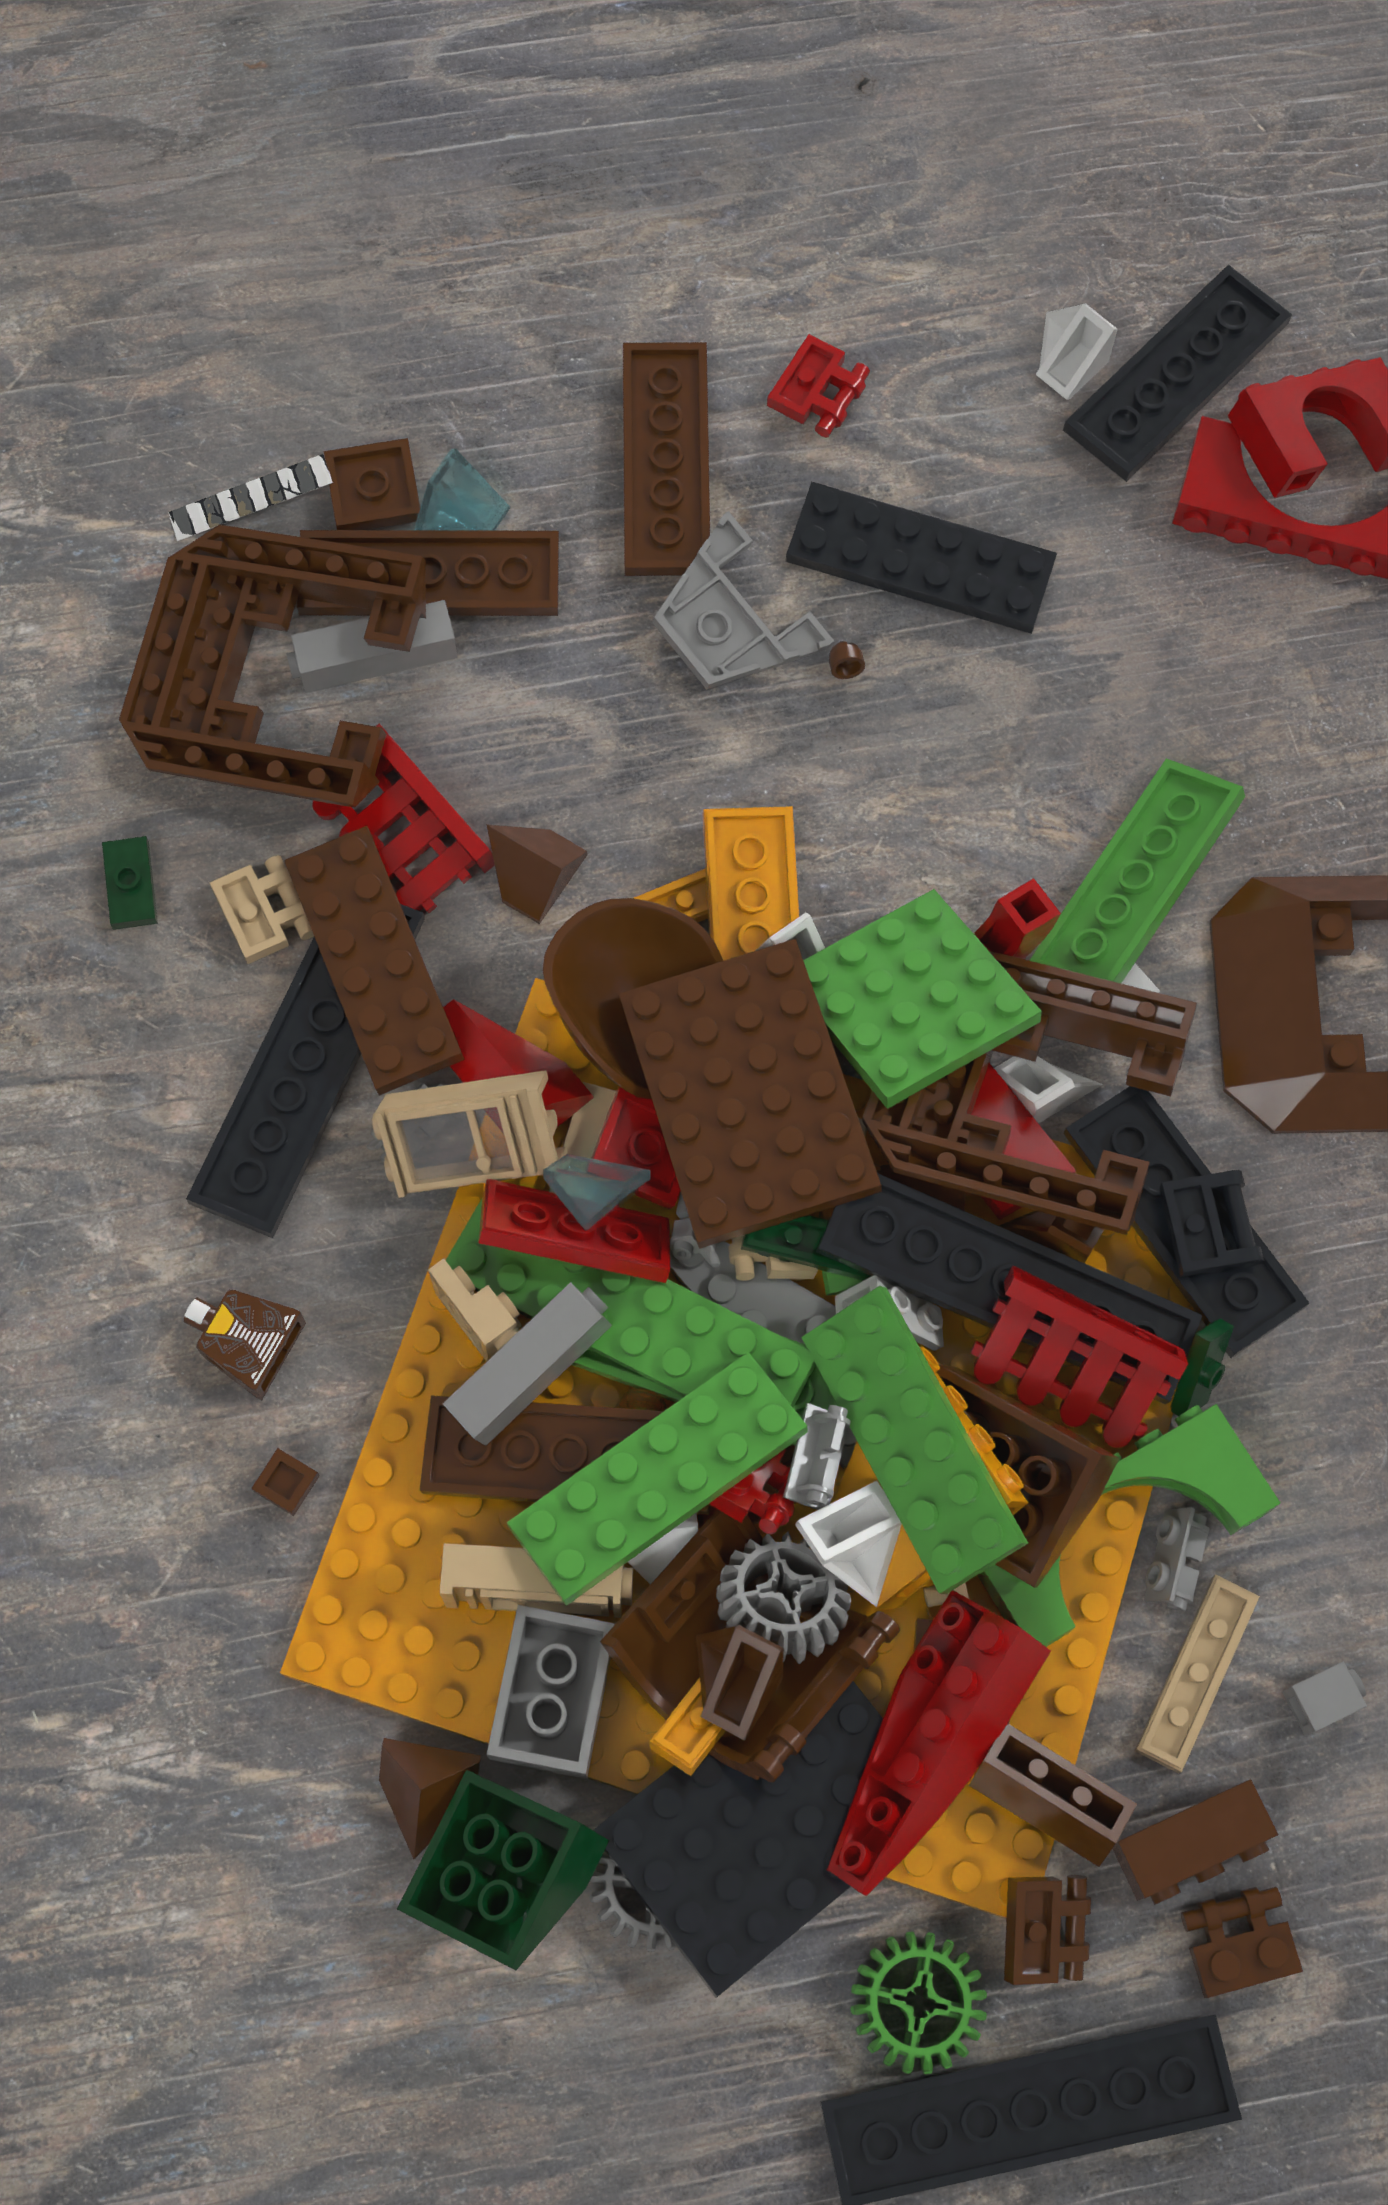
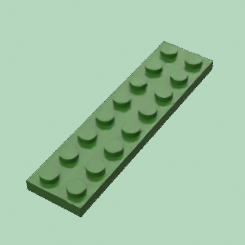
M482 1199L446 1259L452 1270L460 1266L466 1272L476 1288L475 1291L478 1292L486 1285H489L496 1296L504 1292L518 1312L530 1319L538 1314L570 1282L581 1292L590 1287L608 1306V1309L602 1315L612 1326L588 1349L682 1397L688 1395L749 1352L790 1405L794 1407L816 1367L812 1351L667 1279L666 1283L478 1243Z

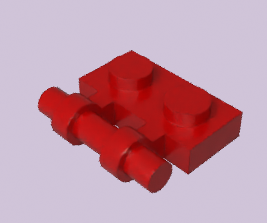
M808 334L768 395L767 406L803 425L811 412L817 414L821 419L815 426V431L820 436L827 438L834 428L840 427L847 417L846 409L851 401L858 399L866 387L864 381L870 374V370L862 363H856L851 372L842 368L845 352ZM829 384L839 389L833 400L823 396Z
M786 1450L781 1451L709 1504L740 1523L743 1522L748 1512L751 1511L761 1517L759 1528L764 1533L775 1534L780 1526L786 1525L795 1511V1502L783 1498L790 1467L781 1464ZM768 1483L779 1491L770 1495L763 1491Z

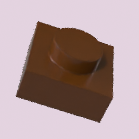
M277 1448L251 1489L254 1493L294 1516L320 1475L317 1471Z

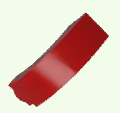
M1033 878L999 898L990 916L973 934L989 951L1025 959L1050 933L1061 913Z

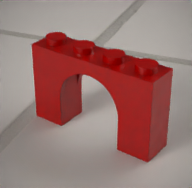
M1381 357L1366 361L1357 359L1347 363L1345 366L1332 369L1323 367L1311 374L1299 377L1289 375L1277 382L1265 385L1260 383L1252 384L1239 393L1237 402L1227 415L1274 498L1309 490L1328 465L1305 425L1303 419L1304 412L1323 413L1340 421L1352 432L1374 471L1379 472L1388 469V369Z

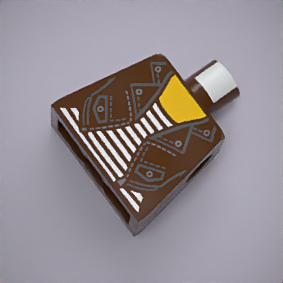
M228 1290L218 1308L197 1297L192 1301L184 1316V1323L203 1332L196 1346L200 1354L261 1401L306 1324L301 1312L294 1308L236 1290Z

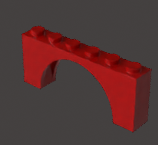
M1205 416L1201 417L1191 448L1172 524L1182 526L1187 531L1193 533L1205 532L1221 536L1232 543H1248L1264 547L1275 554L1287 553L1307 558L1314 564H1330L1346 568L1357 575H1373L1388 579V505L1369 518L1345 525H1318L1291 517L1268 502L1254 486L1244 465L1241 439L1232 423Z

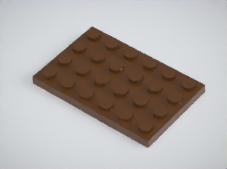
M796 938L619 993L699 1249L882 1192L874 1162Z

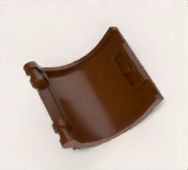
M717 1509L600 1641L631 1685L665 1720H667L700 1678L696 1635L726 1628L727 1621L720 1620L718 1615L720 1602L716 1598L717 1587L721 1584L720 1575L722 1569L725 1568V1565H729L730 1557L735 1550L744 1553L745 1544L748 1543L749 1539L760 1546L762 1545L763 1538L748 1515L740 1523ZM768 1573L755 1578L747 1585L744 1591H753L756 1589V1585L767 1582ZM822 1603L812 1605L810 1611H805L800 1616L805 1618L806 1621L813 1618L823 1608ZM851 1609L846 1611L848 1620L845 1628L838 1630L837 1641L833 1643V1646L825 1644L823 1653L818 1657L806 1650L805 1660L799 1664L792 1654H786L785 1661L783 1662L782 1682L748 1738L743 1740L725 1731L708 1754L727 1766L756 1780L761 1777L774 1783L784 1771L782 1764L790 1754L796 1756L807 1743L805 1738L863 1668L869 1669L878 1658L877 1650L884 1642L890 1643L899 1633L900 1628L897 1623L881 1611H877L870 1616Z

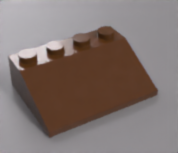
M938 1363L940 1369L937 1371L939 1377L946 1386H953L961 1394L968 1406L964 1410L974 1426L979 1424L987 1431L995 1443V1448L992 1452L1002 1465H1009L1017 1473L1024 1485L1020 1491L1028 1501V1504L1013 1516L1028 1544L995 1565L1032 1587L1037 1588L1097 1503L1119 1457L990 1385L981 1383L977 1378L957 1367Z

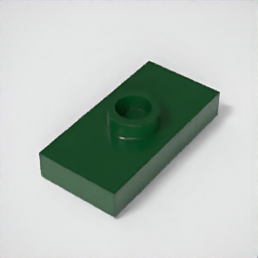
M147 836L102 842L109 917L112 929L158 924L150 847Z
M1220 1318L1194 1335L1187 1356L1188 1366L1179 1380L1170 1406L1172 1413L1180 1416L1196 1405L1203 1407L1208 1403L1212 1390L1219 1384L1225 1372V1365L1221 1363L1234 1328L1233 1325Z

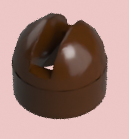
M840 641L832 647L829 653V665L831 673L835 678L850 679L863 672L865 661L858 645Z

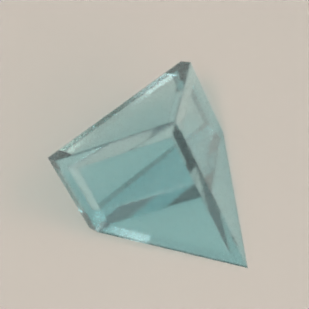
M454 448L448 452L427 483L414 530H496L511 507L462 454Z
M566 1154L543 1169V1178L587 1231L630 1200L650 1180V1170Z

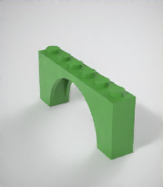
M1217 1404L1205 1411H1202L1199 1405L1192 1407L1175 1419L1178 1427L1164 1435L1159 1428L1148 1433L1134 1443L1138 1450L1122 1459L1119 1452L1113 1454L1119 1457V1460L1101 1494L1130 1486H1155L1181 1493L1204 1506L1223 1524L1230 1535L1235 1534L1265 1516L1280 1504L1275 1493ZM1060 1556L1037 1588L1032 1587L995 1564L978 1574L977 1576L1003 1618L1025 1630L1045 1647L1069 1634L1076 1627L1069 1615L1061 1590L1059 1576Z

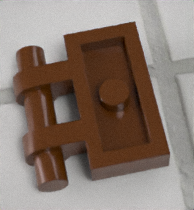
M1068 1875L1067 1894L1062 1895V1880L1053 1876L1008 1878L1004 1981L1012 1985L1058 1983L1060 1962H1064V1979L1070 1981L1083 1980L1084 1961L1089 1960L1090 1944L1085 1942L1086 1915L1091 1914V1897L1087 1896L1086 1876ZM1061 1916H1066L1065 1940L1060 1941Z
M1276 1886L1261 1891L1257 1887L1241 1890L1239 1897L1217 1903L1213 1898L1198 1902V1908L1181 1912L1185 1931L1190 1932L1204 1928L1208 1943L1189 1948L1204 1998L1214 1997L1303 1972L1288 1921L1268 1926L1265 1911L1282 1907V1898ZM1246 1916L1250 1931L1226 1938L1223 1922Z

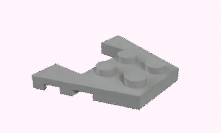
M729 511L723 514L717 526L704 542L697 556L679 579L652 621L654 626L706 690L825 651L834 643L832 637L810 611L779 635L774 636L720 570L748 549L753 542Z

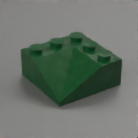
M466 1770L397 1910L516 1971L587 1888L609 1840L576 1820Z

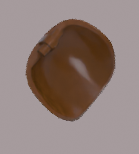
M635 898L608 899L578 911L556 932L544 955L543 975L553 1005L566 1030L582 1054L602 1074L625 1091L638 1098L652 1099L619 993L722 962L723 958L707 931L693 918L673 908Z

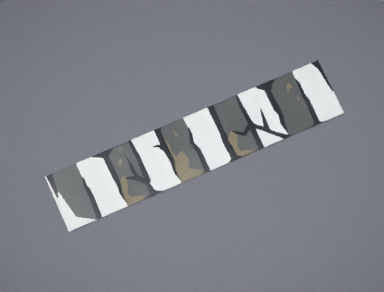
M321 454L168 513L176 539L179 541L214 528L219 524L222 525L333 482L324 455Z

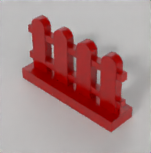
M379 723L376 727H381L385 731L386 738L375 776L380 781L377 785L384 793L359 814L352 807L314 800L312 807L315 813L323 820H333L341 813L347 818L349 822L341 829L339 837L368 826L390 881L397 876L404 884L396 892L399 903L418 911L424 908L428 913H431L437 907L432 900L458 878L463 884L471 879L472 876L468 870L473 865L477 864L484 873L495 866L493 854ZM394 769L401 778L392 785L385 776ZM419 801H422L428 808L421 816L412 808ZM404 815L411 824L385 846L378 836ZM447 832L456 840L448 848L440 840ZM432 847L439 856L412 878L405 868L428 848Z
M1012 1265L1004 1280L1005 1295L1009 1296L1007 1302L1000 1298L997 1299L993 1306V1312L999 1314L995 1325L984 1344L975 1340L970 1349V1354L977 1357L974 1362V1374L977 1380L987 1385L994 1384L1001 1379L1004 1371H1007L1020 1378L1017 1383V1395L1022 1403L1029 1406L1037 1405L1044 1400L1048 1392L1061 1398L1062 1401L1059 1407L1061 1419L1066 1425L1071 1427L1083 1425L1092 1413L1105 1420L1102 1426L1103 1438L1111 1447L1121 1448L1126 1446L1134 1434L1142 1438L1148 1426L1141 1421L1155 1395L1158 1392L1166 1396L1171 1388V1383L1164 1380L1165 1377L1169 1375L1180 1380L1188 1366L1184 1349ZM1039 1311L1052 1317L1051 1322L1049 1323L1036 1317V1312ZM1027 1329H1030L1042 1335V1338L1026 1365L1012 1357ZM1080 1332L1094 1338V1343L1091 1344L1079 1338ZM1072 1350L1085 1356V1359L1071 1385L1068 1386L1055 1378L1069 1352ZM1125 1353L1137 1359V1364L1134 1365L1122 1359L1123 1354ZM1115 1371L1127 1377L1128 1380L1114 1406L1111 1407L1098 1399Z

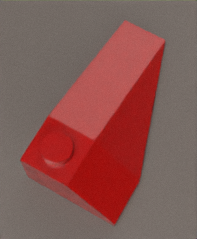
M455 999L443 1007L465 1059L450 1067L463 1083L546 1070L548 1081L541 1095L545 1110H555L557 1127L594 1098L566 1062ZM497 1107L485 1108V1111L503 1132Z

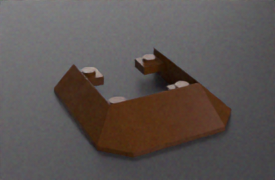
M220 524L168 557L119 717L120 723L146 768L153 772L355 808L380 782L375 773L386 738V733L381 727L340 720L330 757L255 744L264 712L258 706L236 703L233 700L255 627L288 632L297 598L369 609L371 614L364 635V640L367 644L410 652L419 618L426 619L424 557Z
M1388 875L1252 877L1209 922L1223 1091L1272 1134L1388 1132V1071L1367 1072L1363 1034L1322 1035L1315 956H1350L1354 951L1352 920H1388Z
M989 951L1042 1011L1041 1022L888 1109L872 1091L862 1116V1122L894 1173L1127 1235L1135 1220L1137 1206L1150 1162L1103 1150L1095 1178H1090L1004 1155L1011 1135V1125L971 1114L993 1051L1036 1062L1044 1036L1130 1057L1132 1061L1127 1073L1126 1085L1171 1097L1178 1072L1181 1070L1197 1002Z

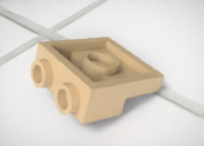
M444 1258L428 1269L435 1294L486 1362L520 1331L519 1328L522 1325L517 1318L520 1314L504 1292L496 1296L489 1285H486L480 1291L474 1293L476 1288L466 1272L460 1266L452 1270Z

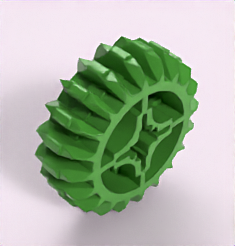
M906 1932L904 1936L906 1949L900 1950L898 1942L894 1937H889L885 1942L890 1956L886 1958L880 1950L873 1948L869 1955L878 1965L877 1968L873 1970L863 1964L857 1968V1972L861 1976L868 1978L869 1982L867 1986L861 1984H853L851 1986V1993L865 1996V2005H853L850 2007V2012L852 2015L866 2013L869 2022L860 2024L855 2030L858 2035L874 2031L877 2037L870 2041L867 2046V2050L870 2053L878 2051L883 2044L889 2048L883 2058V2064L886 2066H891L895 2062L897 2055L901 2054L903 2055L902 2072L911 2073L915 2058H920L923 2074H931L933 2071L931 2057L937 2056L940 2065L944 2069L952 2067V2061L947 2050L952 2048L960 2057H966L969 2051L960 2041L962 2035L974 2041H978L981 2036L976 2029L968 2026L970 2019L984 2021L987 2013L982 2010L972 2009V2000L980 2001L986 1999V1991L976 1990L971 1992L968 1984L981 1978V1973L979 1970H973L965 1975L960 1968L969 1961L970 1956L963 1952L952 1961L948 1956L953 1949L954 1942L949 1939L942 1943L939 1952L933 1950L935 1944L934 1933H926L923 1938L922 1947H917L914 1932ZM918 1958L916 1971H914L911 1983L906 1988L895 1989L880 1986L883 1978L893 1966L906 1959ZM933 1963L944 1969L951 1977L958 1993L959 2003L946 2000L935 1992L932 1983L933 1973H931ZM921 1987L924 1989L923 1998L931 2000L932 2004L943 2006V2010L938 2008H930L929 2012L921 2010L923 2017L916 2018L915 2022L913 2007L906 2005L905 2001L895 2000L893 1996L906 1997L908 1993L915 1995L914 1988ZM878 2002L894 2006L902 2012L905 2021L904 2043L895 2039L885 2028L879 2015ZM938 2015L956 2019L952 2029L943 2039L930 2046L919 2047L921 2034H923L926 2022L931 2017Z

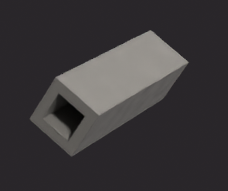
M445 600L426 604V619L419 618L410 652L368 645L364 640L369 617L293 634L291 638L294 652L286 653L292 679L301 677L305 693L458 658L455 637Z
M570 1282L457 1389L443 1405L475 1440L486 1446L612 1326L602 1315L608 1309V1306L590 1287L581 1292Z

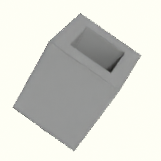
M1344 1661L1282 1691L1304 1736L1367 1707L1363 1699L1366 1696L1364 1684L1355 1670H1348Z

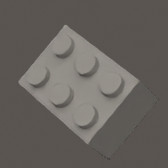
M523 1605L517 1606L487 1750V1756L490 1760L587 1779L611 1661L610 1655L600 1641L615 1623Z

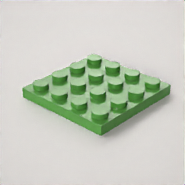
M935 889L803 960L831 1041L887 1109L1041 1022L1042 1011Z

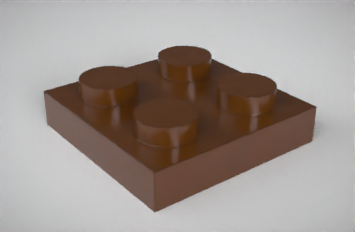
M408 438L324 451L325 461L333 482L329 484L337 530H369L422 521Z

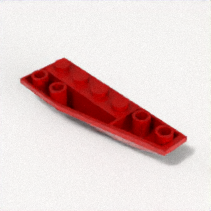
M952 1590L899 1675L827 1870L861 1894L867 1896L925 1836L974 1775L995 1740L1000 1737L1051 1650L1019 1626Z

